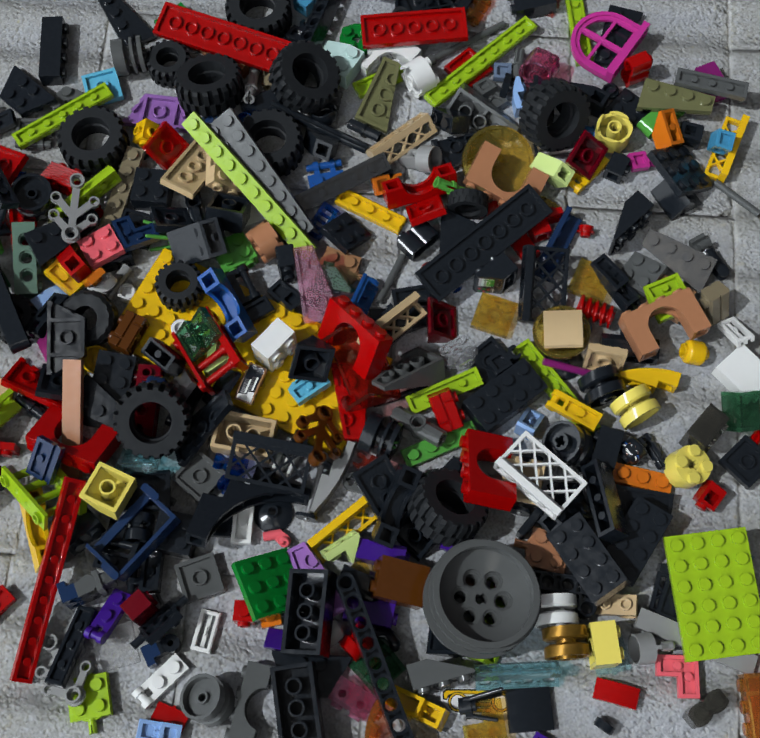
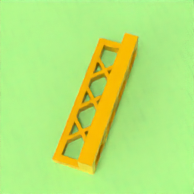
M743 114L741 120L726 116L721 129L729 131L727 123L738 126L736 130L731 131L736 133L732 151L724 155L725 159L718 161L716 153L712 152L704 171L711 180L716 181L718 179L724 183L750 116ZM717 166L720 171L719 176L710 173L709 169Z
M364 496L307 541V544L322 564L327 560L322 557L317 548L322 544H332L334 542V534L338 531L346 532L347 534L355 530L349 529L351 520L361 519V527L355 530L359 534L377 520L375 515L373 517L364 516L365 509L369 507Z

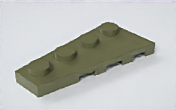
M385 56L383 57L354 117L355 120L363 124L367 123L370 127L385 134L387 133L400 63Z

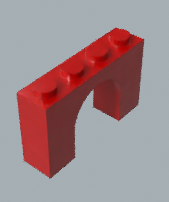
M347 296L331 297L317 336L331 346L343 344L348 328L352 325L358 334L360 349L353 370L364 380L376 378L382 371L393 338L386 330L376 324L372 318L367 316L361 308L350 301Z
M51 405L25 436L27 448L31 452L34 449L37 437L41 435L58 443V446L65 447L61 462L66 466H72L87 474L93 473L99 461L106 464L121 444V441L118 442L116 438L117 431L104 424L84 444L68 446L60 443L58 439L62 435V408Z
M470 428L467 429L465 435L461 436L459 446L462 447L460 462H462L460 477L463 478L461 493H463L464 502L511 511L517 501L516 483L489 477L479 468L477 462H495L511 447L513 438Z

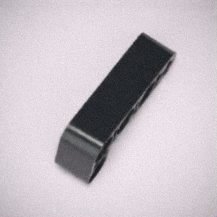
M534 570L536 577H539L538 582L541 593L576 594L577 607L575 611L578 613V617L587 620L594 615L597 606L589 599L574 575ZM542 579H550L552 586L545 587L542 584ZM564 581L570 582L572 590L564 589L562 583ZM582 604H586L591 608L589 614L581 610Z

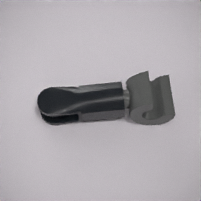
M701 233L689 240L690 247L718 259L713 274L716 279L724 280L729 275V269L712 247L710 237L706 238L705 234Z

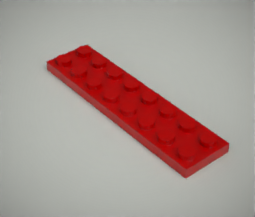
M166 1L152 31L155 36L173 40L174 42L177 41L180 44L207 53L227 55L238 63L269 72L272 62L280 51L291 43V41Z

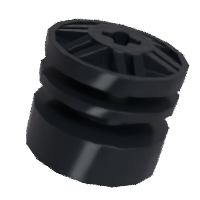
M372 412L360 435L357 450L371 454L376 447V457L381 456L385 451L387 457L391 460L400 446L404 424L398 422L394 429L395 420L391 419L387 426H384L385 416Z

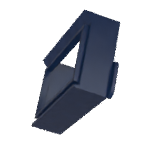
M147 483L142 484L140 488L144 493L94 546L88 543L85 545L102 562V570L113 580L120 579L125 582L181 522L175 514L158 500L159 494ZM152 500L170 518L134 557L119 570L101 552Z

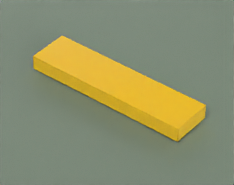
M351 190L339 194L334 201L336 205L399 235L407 221L406 217Z

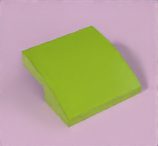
M675 273L644 286L643 290L650 304L655 302L658 297L663 295L667 297L677 289H686V286L679 274ZM668 314L655 315L658 324L675 318Z

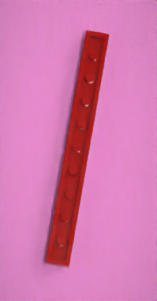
M64 476L10 675L11 681L32 684L57 592L56 584L60 581L81 503L79 494L86 484L85 480Z

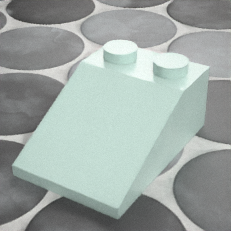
M324 39L323 49L331 53L330 56L335 58L337 61L336 66H339L340 69L338 75L341 76V82L339 86L347 89L361 70V63L365 59V52L350 44Z

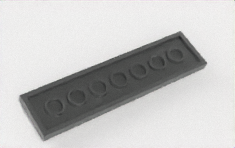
M233 108L227 109L209 124L210 128L305 234L308 235L316 228ZM275 230V232L279 236L280 242H283L284 245H287L288 243Z

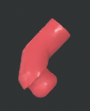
M281 529L263 532L264 542L275 540L283 548L288 547L291 543L290 536Z

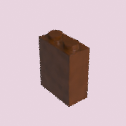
M382 555L379 559H376L373 566L375 577L374 580L371 579L368 589L371 592L370 598L415 610L421 609L423 606V589L430 572V567L387 555Z

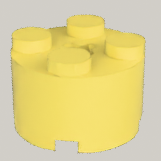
M610 111L608 114H603L599 117L594 137L608 148L606 153H614V151L621 153L629 143L633 125L626 114L619 111Z
M696 444L686 445L670 453L664 462V474L668 478L669 483L677 488L689 489L701 484L708 479L713 470V464L708 455Z

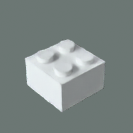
M277 317L251 344L255 359L268 368L270 372L279 369L283 365L284 359L295 352L297 345L295 331Z

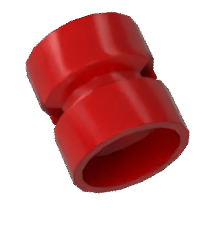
M360 622L355 625L359 629L364 628V625ZM351 630V634H346L338 643L357 662L361 655ZM365 637L362 640V645L365 649L372 647L373 641L371 638Z

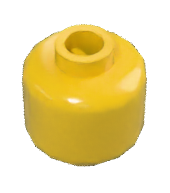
M689 339L682 343L679 348V357L686 364L700 366L709 358L710 352L706 343L702 341H690Z

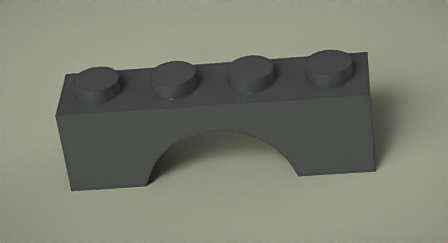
M248 661L247 665L243 666L241 677L243 678L242 686H238L235 698L238 701L229 718L232 720L231 727L226 729L224 738H257L258 731L251 726L247 718V706L255 694L263 690H269L271 684L270 667L273 666Z

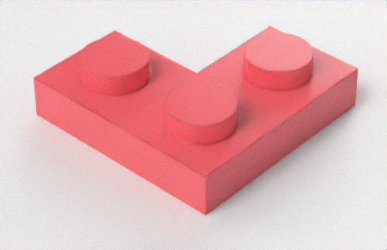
M658 654L655 662V676L676 677L677 699H700L699 662L685 663L683 655Z

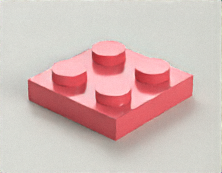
M110 224L77 241L93 271L126 254Z

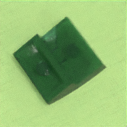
M199 307L191 321L184 320L176 335L191 361L195 362L211 349L222 333L206 307Z

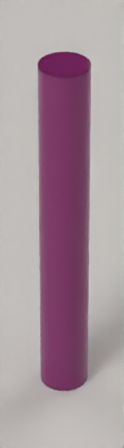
M543 358L542 361L544 366L582 376L592 371L548 358Z

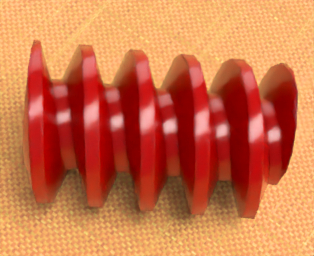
M584 294L581 296L576 310H582V316L585 314L586 321L592 317V323L595 324L599 320V326L601 327L606 322L607 329L610 328L616 314L613 305L607 309V303L604 302L600 306V300L593 304L592 297L585 301Z

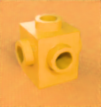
M148 118L136 123L132 142L142 148L160 125Z

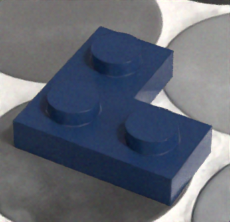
M129 215L111 221L112 227L125 252L161 240L145 237L146 234L160 235L159 232L155 231L153 223L135 228Z

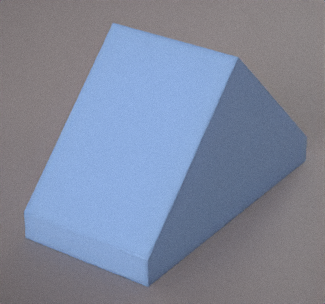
M527 407L518 420L514 433L521 436L527 431L534 437L545 415Z

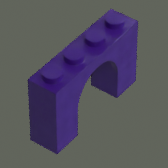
M364 538L359 540L355 557L357 562L372 565L382 555L406 561L410 560L407 547L394 545L393 549H390ZM348 598L352 609L358 606L357 599ZM380 600L375 602L363 601L373 627L391 630L392 625L396 626L398 614L395 613L396 604ZM344 611L342 617L343 621L348 622V619ZM362 617L355 619L356 624L360 622L365 625V620Z

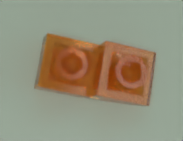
M377 700L367 720L365 738H379L381 735L379 732L380 726L374 723L375 719L379 721L383 716Z

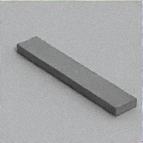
M643 607L639 609L634 628L643 632H650L653 636L662 640L673 641L676 646L682 648L678 622ZM750 654L710 660L745 675L753 676L758 656Z

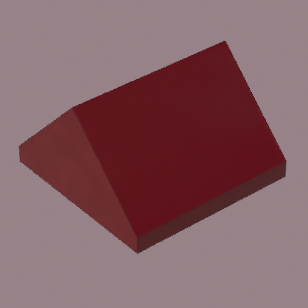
M584 130L565 164L578 175L590 180L608 148L587 130Z
M432 297L427 298L428 343L457 342L456 307L442 301L438 302L437 299Z

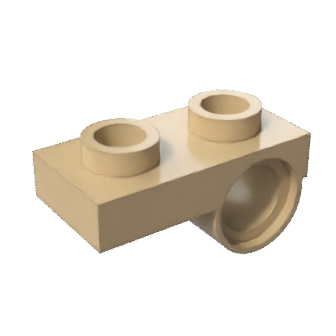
M615 594L599 605L595 614L628 619L637 618L638 596Z

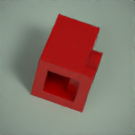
M706 480L692 499L696 501L695 506L701 511L714 512L727 492L714 481Z

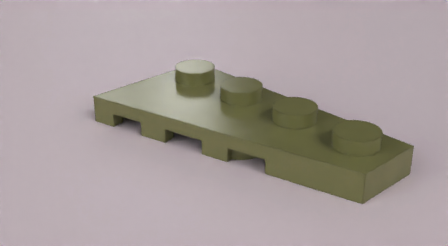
M646 78L636 111L647 109L651 110V112H659V110L674 108L675 113L681 111L687 114L710 115L716 97Z

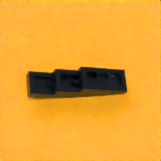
M605 253L591 262L590 265L598 279L623 312L636 310L642 305L639 301L641 296L628 284L630 279Z

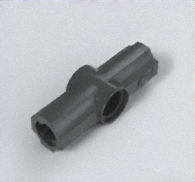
M396 406L390 416V420H395L396 424L398 422L403 423L404 429L410 431L414 438L424 439L436 447L442 446L448 436L446 431L428 422L424 415L414 414L402 406Z

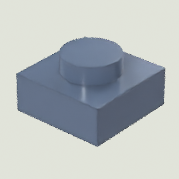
M494 62L493 81L503 82L505 74H511L512 63Z

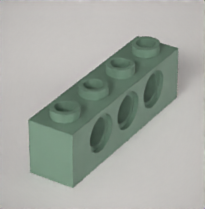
M35 221L11 222L14 294L17 296L21 294L25 298L32 299L39 292H43L42 281H39L38 274H42V268L37 263L29 245H22V242L26 240L24 233L36 229ZM26 257L32 258L30 263L22 262ZM26 275L33 276L31 281L23 280Z

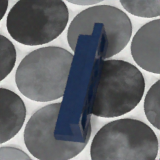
M566 207L546 247L569 248L582 222L581 219L571 215L572 207ZM544 252L539 259L540 263L547 258ZM557 252L553 256L558 264L561 263L564 253ZM550 259L542 265L548 273L556 268ZM540 268L535 271V276L541 279L546 277Z

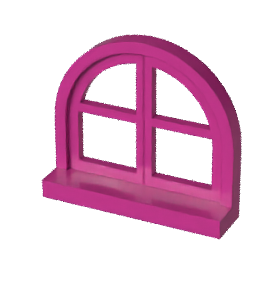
M600 11L591 13L582 18L572 31L570 40L572 55L581 67L604 81L612 83L623 68L624 60L634 53L647 35L650 23L644 20L639 25L615 12ZM597 22L612 23L602 37L587 29V27ZM616 24L633 33L622 48L606 39ZM581 34L597 42L587 57L580 47ZM601 45L617 54L607 69L590 60Z

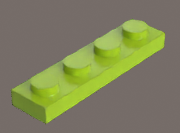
M473 367L408 395L405 399L411 412L417 414L431 408L427 398L429 394L449 387L451 392L455 390L457 396L483 386L484 383L477 367Z

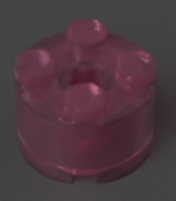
M536 47L528 54L520 66L519 76L520 78L522 76L527 87H529L530 82H533L534 75H538L544 80L555 78L560 71V59L556 54Z

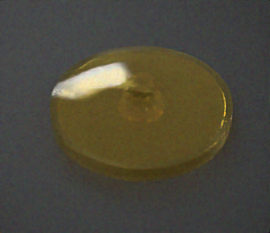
M488 126L477 131L466 143L462 153L464 176H466L481 145L486 140L501 149L492 167L493 182L503 191H518L531 170L530 165L534 160L532 149L527 140L519 132L506 126Z

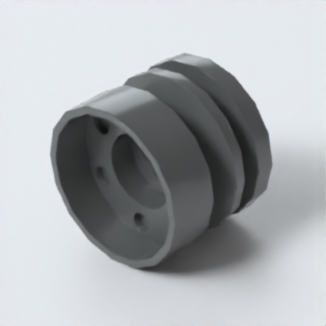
M141 35L135 36L136 44H134L132 36L128 37V45L126 46L122 38L110 40L113 64L118 77L130 75V67H133L135 73L139 74V65H141L143 73L148 72L146 64L147 50Z

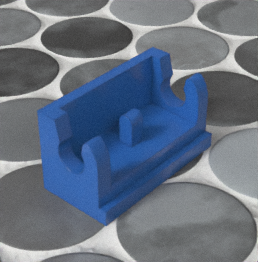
M364 273L350 301L361 308L367 315L379 289L376 287L379 286V282Z

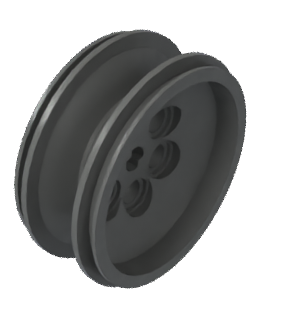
M490 539L467 540L450 548L431 569L423 589V611L431 631L444 646L467 658L490 659L509 652L531 633L537 623L541 610L540 585L531 565L515 549ZM465 579H472L474 586L467 585ZM486 580L492 581L494 589L486 585ZM454 595H460L463 603L456 602ZM480 598L483 603L478 604L476 599ZM496 599H499L503 602V608H500L496 605ZM464 614H469L472 617V622H467L464 619ZM485 616L491 617L492 625L485 622Z

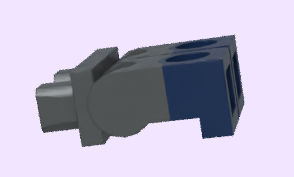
M95 569L90 571L91 575H84L77 582L68 585L65 581L57 583L56 586L62 603L72 610L101 596L106 597L110 595L108 590L118 586L117 580H113L105 571L100 573Z

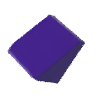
M269 628L264 648L281 651L283 630Z

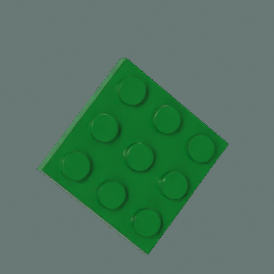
M287 547L240 560L231 565L253 622L285 613L289 571L293 569Z

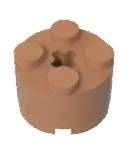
M264 220L245 234L264 264L276 258V246L284 245L283 242H280L279 236L267 220Z

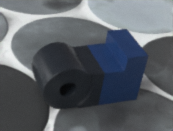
M168 634L160 642L154 643L152 646L147 644L140 649L147 666L153 669L158 666L156 660L168 654H177L182 644L176 635Z

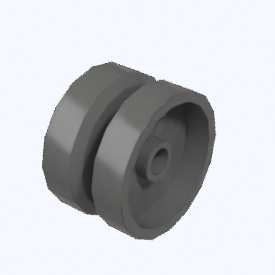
M207 673L197 674L190 678L180 694V707L184 715L208 727L224 723L231 715L235 705V695L230 685Z

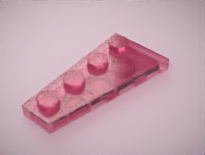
M314 246L293 248L304 324L322 321L329 299L334 297Z

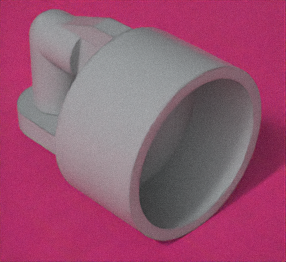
M421 145L418 149H410L406 155L401 156L399 162L405 168L431 173L433 167L442 164V151L438 146Z
M650 632L630 634L628 638L629 655L631 661L636 666L654 664L658 654H667L675 649L673 641H665L660 638L655 639Z

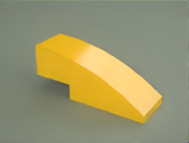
M637 368L621 371L618 380H623L625 385L631 387L645 383L652 392L651 394L654 393L656 388L674 393L682 373L659 368Z
M395 685L405 714L442 732L450 712L421 696ZM387 699L385 705L394 709V699Z

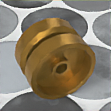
M558 625L541 630L543 641L553 643L544 648L545 660L570 661L591 656L590 645L585 642H577L585 640L589 636L587 625Z

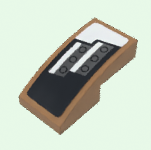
M250 362L249 368L241 379L234 399L254 405L258 391L264 383L268 368Z

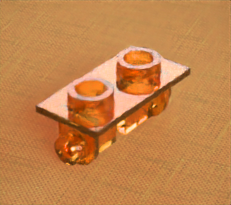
M491 0L472 1L473 7H469L466 11V21H469L472 27L479 25L484 17L483 14L491 6Z

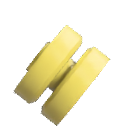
M645 383L628 390L609 406L614 415H622L619 422L624 430L636 427L661 409L656 398H649L652 392Z

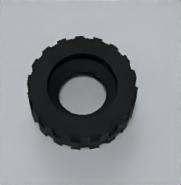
M455 189L449 194L447 209L470 220L480 219L487 215L489 196L477 189Z

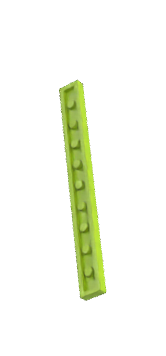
M193 111L181 125L288 244H293L294 251L302 260L307 259L318 247L202 117Z

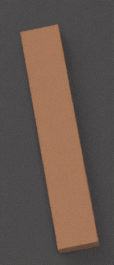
M63 359L62 444L68 446L83 444L84 360ZM61 462V469L68 477H83L81 470L72 466H66Z

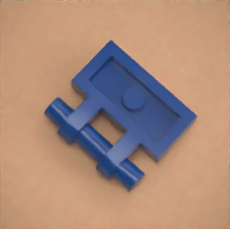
M331 159L321 163L316 161L310 165H305L307 172L314 171V175L308 176L310 188L343 172V170L336 171L335 167L342 166L341 159ZM330 168V172L320 173L319 171Z

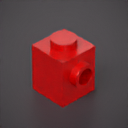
M235 600L233 622L238 624V627L250 628V625L256 626V622L252 621L245 600Z

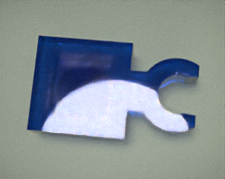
M216 453L212 467L215 469H227L229 458L221 453ZM244 458L241 462L247 470L249 459ZM239 462L232 466L230 475L239 476L245 472Z

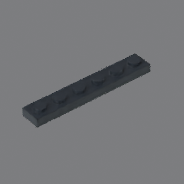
M382 152L294 197L303 210L307 211L392 168L385 153Z

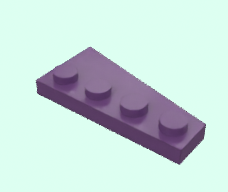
M302 542L287 550L293 569H325L306 542ZM337 590L335 593L333 617L344 612ZM347 600V605L350 608H352L351 604Z

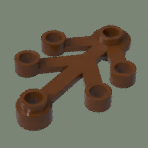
M326 405L317 407L314 410V414L308 416L301 415L296 420V425L300 429H305L309 423L318 421L316 427L298 430L293 435L295 442L300 444L307 438L315 436L314 448L308 455V462L313 467L321 466L326 460V454L322 451L323 440L329 448L328 456L332 460H337L342 454L336 445H339L344 440V437L332 423L333 412ZM325 427H327L328 430L330 431V433L332 434L331 437L329 436V434H328L327 431L325 430Z

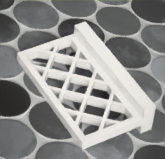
M527 431L494 462L493 466L509 482L516 483V488L554 521L588 484V482ZM527 438L532 442L533 449L521 450V442ZM533 453L534 463H522V454ZM536 453H545L548 456V462L537 463ZM510 454H519L520 463L511 464L506 458ZM548 466L549 476L538 477L537 467ZM551 466H560L563 469L564 476H552ZM523 467H534L535 477L525 476L523 474ZM567 479H575L581 485L577 489L568 490ZM538 480H550V490L540 489ZM553 480H564L565 490H554ZM565 493L566 502L560 506L554 501V494Z

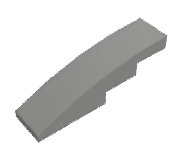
M347 442L343 458L333 461L329 475L321 473L310 509L312 515L316 516L342 482L356 449L355 442Z

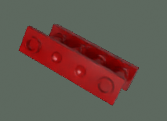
M206 306L201 310L205 317L199 325L182 338L175 332H172L171 335L175 340L173 341L174 346L182 352L196 376L199 389L213 396L215 392L211 384L232 368H238L244 372L249 366L235 343L232 342L217 314ZM207 327H211L213 330L211 335L190 350L187 343ZM216 340L220 341V348L198 364L194 357ZM224 354H228V362L206 378L202 371Z

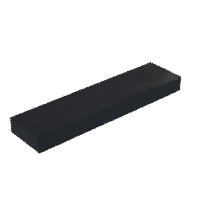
M78 606L44 681L47 685L65 689L87 640L83 636L86 627L91 625L99 613L97 609Z

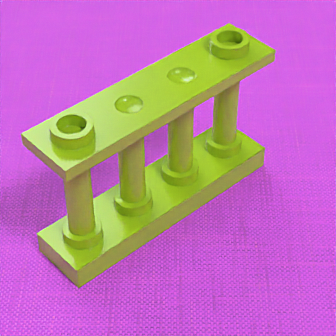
M6 466L1 467L0 482L2 486L11 492L30 514L36 525H39L43 531L47 530L48 518L54 516L56 506L44 510L39 504L59 497L64 476L67 475L59 467L54 483L50 484L55 489L33 498L29 492L47 485V482L38 479L23 486L18 480L30 475L26 472L27 468L12 474ZM81 499L78 510L79 515L87 513V502Z

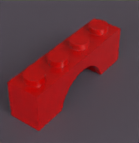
M451 162L433 167L429 177L418 184H406L399 177L381 182L383 197L388 209L391 210L416 203L437 194H446L447 192L434 188L433 182L437 176L450 182H457L456 171Z

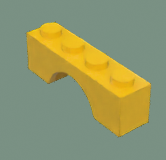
M40 487L29 493L35 498L42 495L43 490ZM45 502L39 504L44 510H46ZM20 504L35 573H38L49 531L48 529L43 531L39 525H36L30 514Z

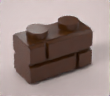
M127 310L125 314L119 317L118 326L115 331L112 330L110 332L108 343L112 349L132 356L150 324L146 318Z

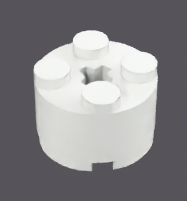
M418 56L400 67V70L403 69V73H401L403 82L409 92L414 91L415 94L413 96L415 98L424 95L440 82L438 75L431 68L432 63L428 57Z

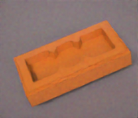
M99 267L81 283L85 287L90 285L96 286L102 280L101 276L106 272L102 267Z

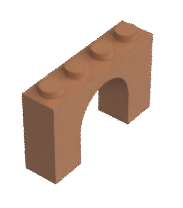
M485 140L462 182L466 185V188L483 191L489 196V200L493 199L501 206L528 184L540 196L549 175L533 167L528 172L518 191L506 192L499 189L492 179V167L501 149Z
M690 287L677 289L667 297L665 295L660 296L655 302L650 304L648 302L643 303L636 310H627L621 314L618 321L620 329L639 362L657 355L660 349L648 325L649 319L655 315L668 314L675 317L683 326L690 341L707 334L712 326Z

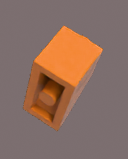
M674 108L658 112L652 132L656 149L678 146L685 143Z

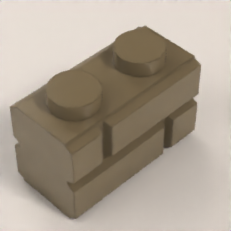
M718 280L710 284V286L701 289V299H699V304L712 326L719 323L720 320L729 317L730 290Z

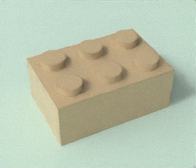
M230 411L213 431L210 448L213 453L230 456L234 430L276 438L279 429L277 420ZM236 445L235 453L239 458L249 453L245 445ZM249 446V448H250L251 451L256 448V447ZM259 448L253 452L258 462L269 456L265 449ZM251 454L244 458L255 461ZM271 458L264 463L270 464Z

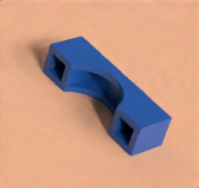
M210 267L197 277L205 294L214 299L223 311L226 320L224 328L232 342L244 343L258 333L223 269Z

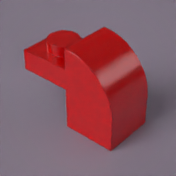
M561 206L557 208L551 207L552 214L528 232L533 243L550 239L552 232L550 224L559 222L564 213Z

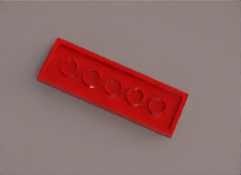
M465 7L360 15L363 49L468 41Z

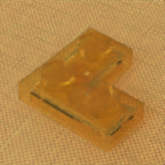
M501 698L479 701L481 715L496 717L499 719L498 722L482 720L483 723L462 726L464 738H508Z

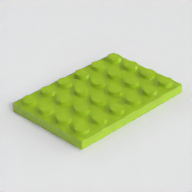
M746 527L663 537L685 663L760 653V598Z

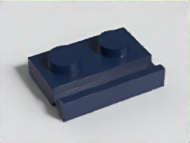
M43 435L38 436L26 472L41 481L44 480L48 485L53 484L66 448L58 446V443Z

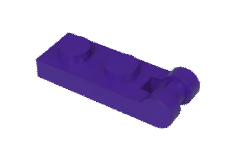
M115 588L91 625L86 627L83 636L89 640L95 639L96 643L101 645L105 644L125 613L120 605L131 594Z

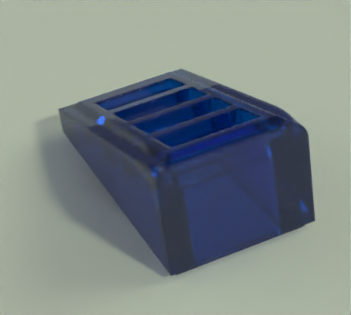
M324 201L311 221L315 225V229L320 231L321 227L316 225V223L326 224V222L320 219L322 216L328 220V223L341 213ZM325 212H330L332 214L331 217L325 214ZM313 231L308 234L317 241H320L324 236L322 233L316 234Z

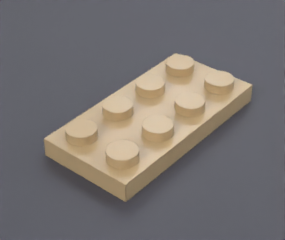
M195 139L160 178V184L190 199H193L205 185L207 153Z

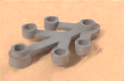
M74 173L70 176V186L73 188L70 207L63 200L60 192L54 191L50 195L51 202L57 204L68 216L69 221L67 224L60 217L57 209H50L48 218L51 221H55L62 229L61 237L69 244L76 243L80 239V232L98 223V217L95 214H89L86 220L76 225V221L80 216L90 209L98 208L100 205L99 198L92 196L88 202L78 208L80 189L85 185V178L80 173ZM75 181L81 182L79 185L74 184ZM57 195L60 198L58 200H54L53 196ZM96 200L98 203L93 205L91 201ZM51 213H56L57 217H51L50 215ZM89 218H95V222H90ZM73 233L74 237H68L67 234Z
M48 634L44 637L42 647L46 651L51 652L53 659H55L59 650L60 639L54 634ZM83 647V649H82V651H81V653H80L79 658H80V657H83V656L85 655V653H86V648H85V647ZM78 658L66 685L67 689L45 684L42 688L43 694L47 697L58 696L65 698V702L71 707L81 705L86 698L83 686L87 675L91 674L94 670L93 664L87 660L83 661L79 666L80 673L74 683L72 677L79 661ZM89 665L88 670L84 671V667ZM38 666L35 670V676L44 680L50 669L45 666ZM45 670L44 674L40 676V672ZM52 687V691L47 693L48 688ZM78 693V697L74 700V695Z

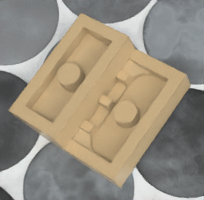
M582 310L543 311L544 349L583 347Z

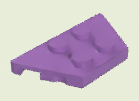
M144 94L140 102L131 109L132 113L127 119L124 117L122 120L124 126L135 127L136 123L145 118L159 125L163 121H167L177 132L189 133L181 125L186 120V115L177 97Z

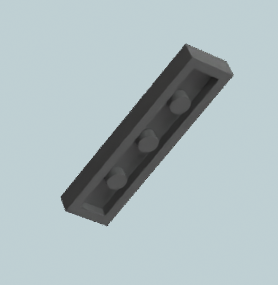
M680 67L677 69L674 82L675 86L743 102L746 100L749 87L748 82Z

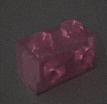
M340 676L328 697L332 701L330 704L332 707L339 711L342 708L350 712L348 716L357 722L360 719L366 721L377 701L376 696L343 676Z

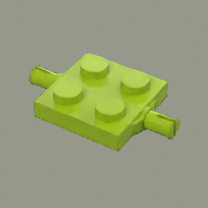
M89 665L84 667V671L88 670ZM108 672L87 675L83 686L86 692L84 702L77 707L68 705L70 723L88 722L89 735L98 733L97 720L113 715ZM75 694L73 699L75 700L79 694Z

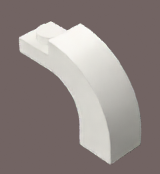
M416 45L367 49V58L361 63V75L364 77L370 76L379 67L384 56L404 65L414 58L422 56V50Z

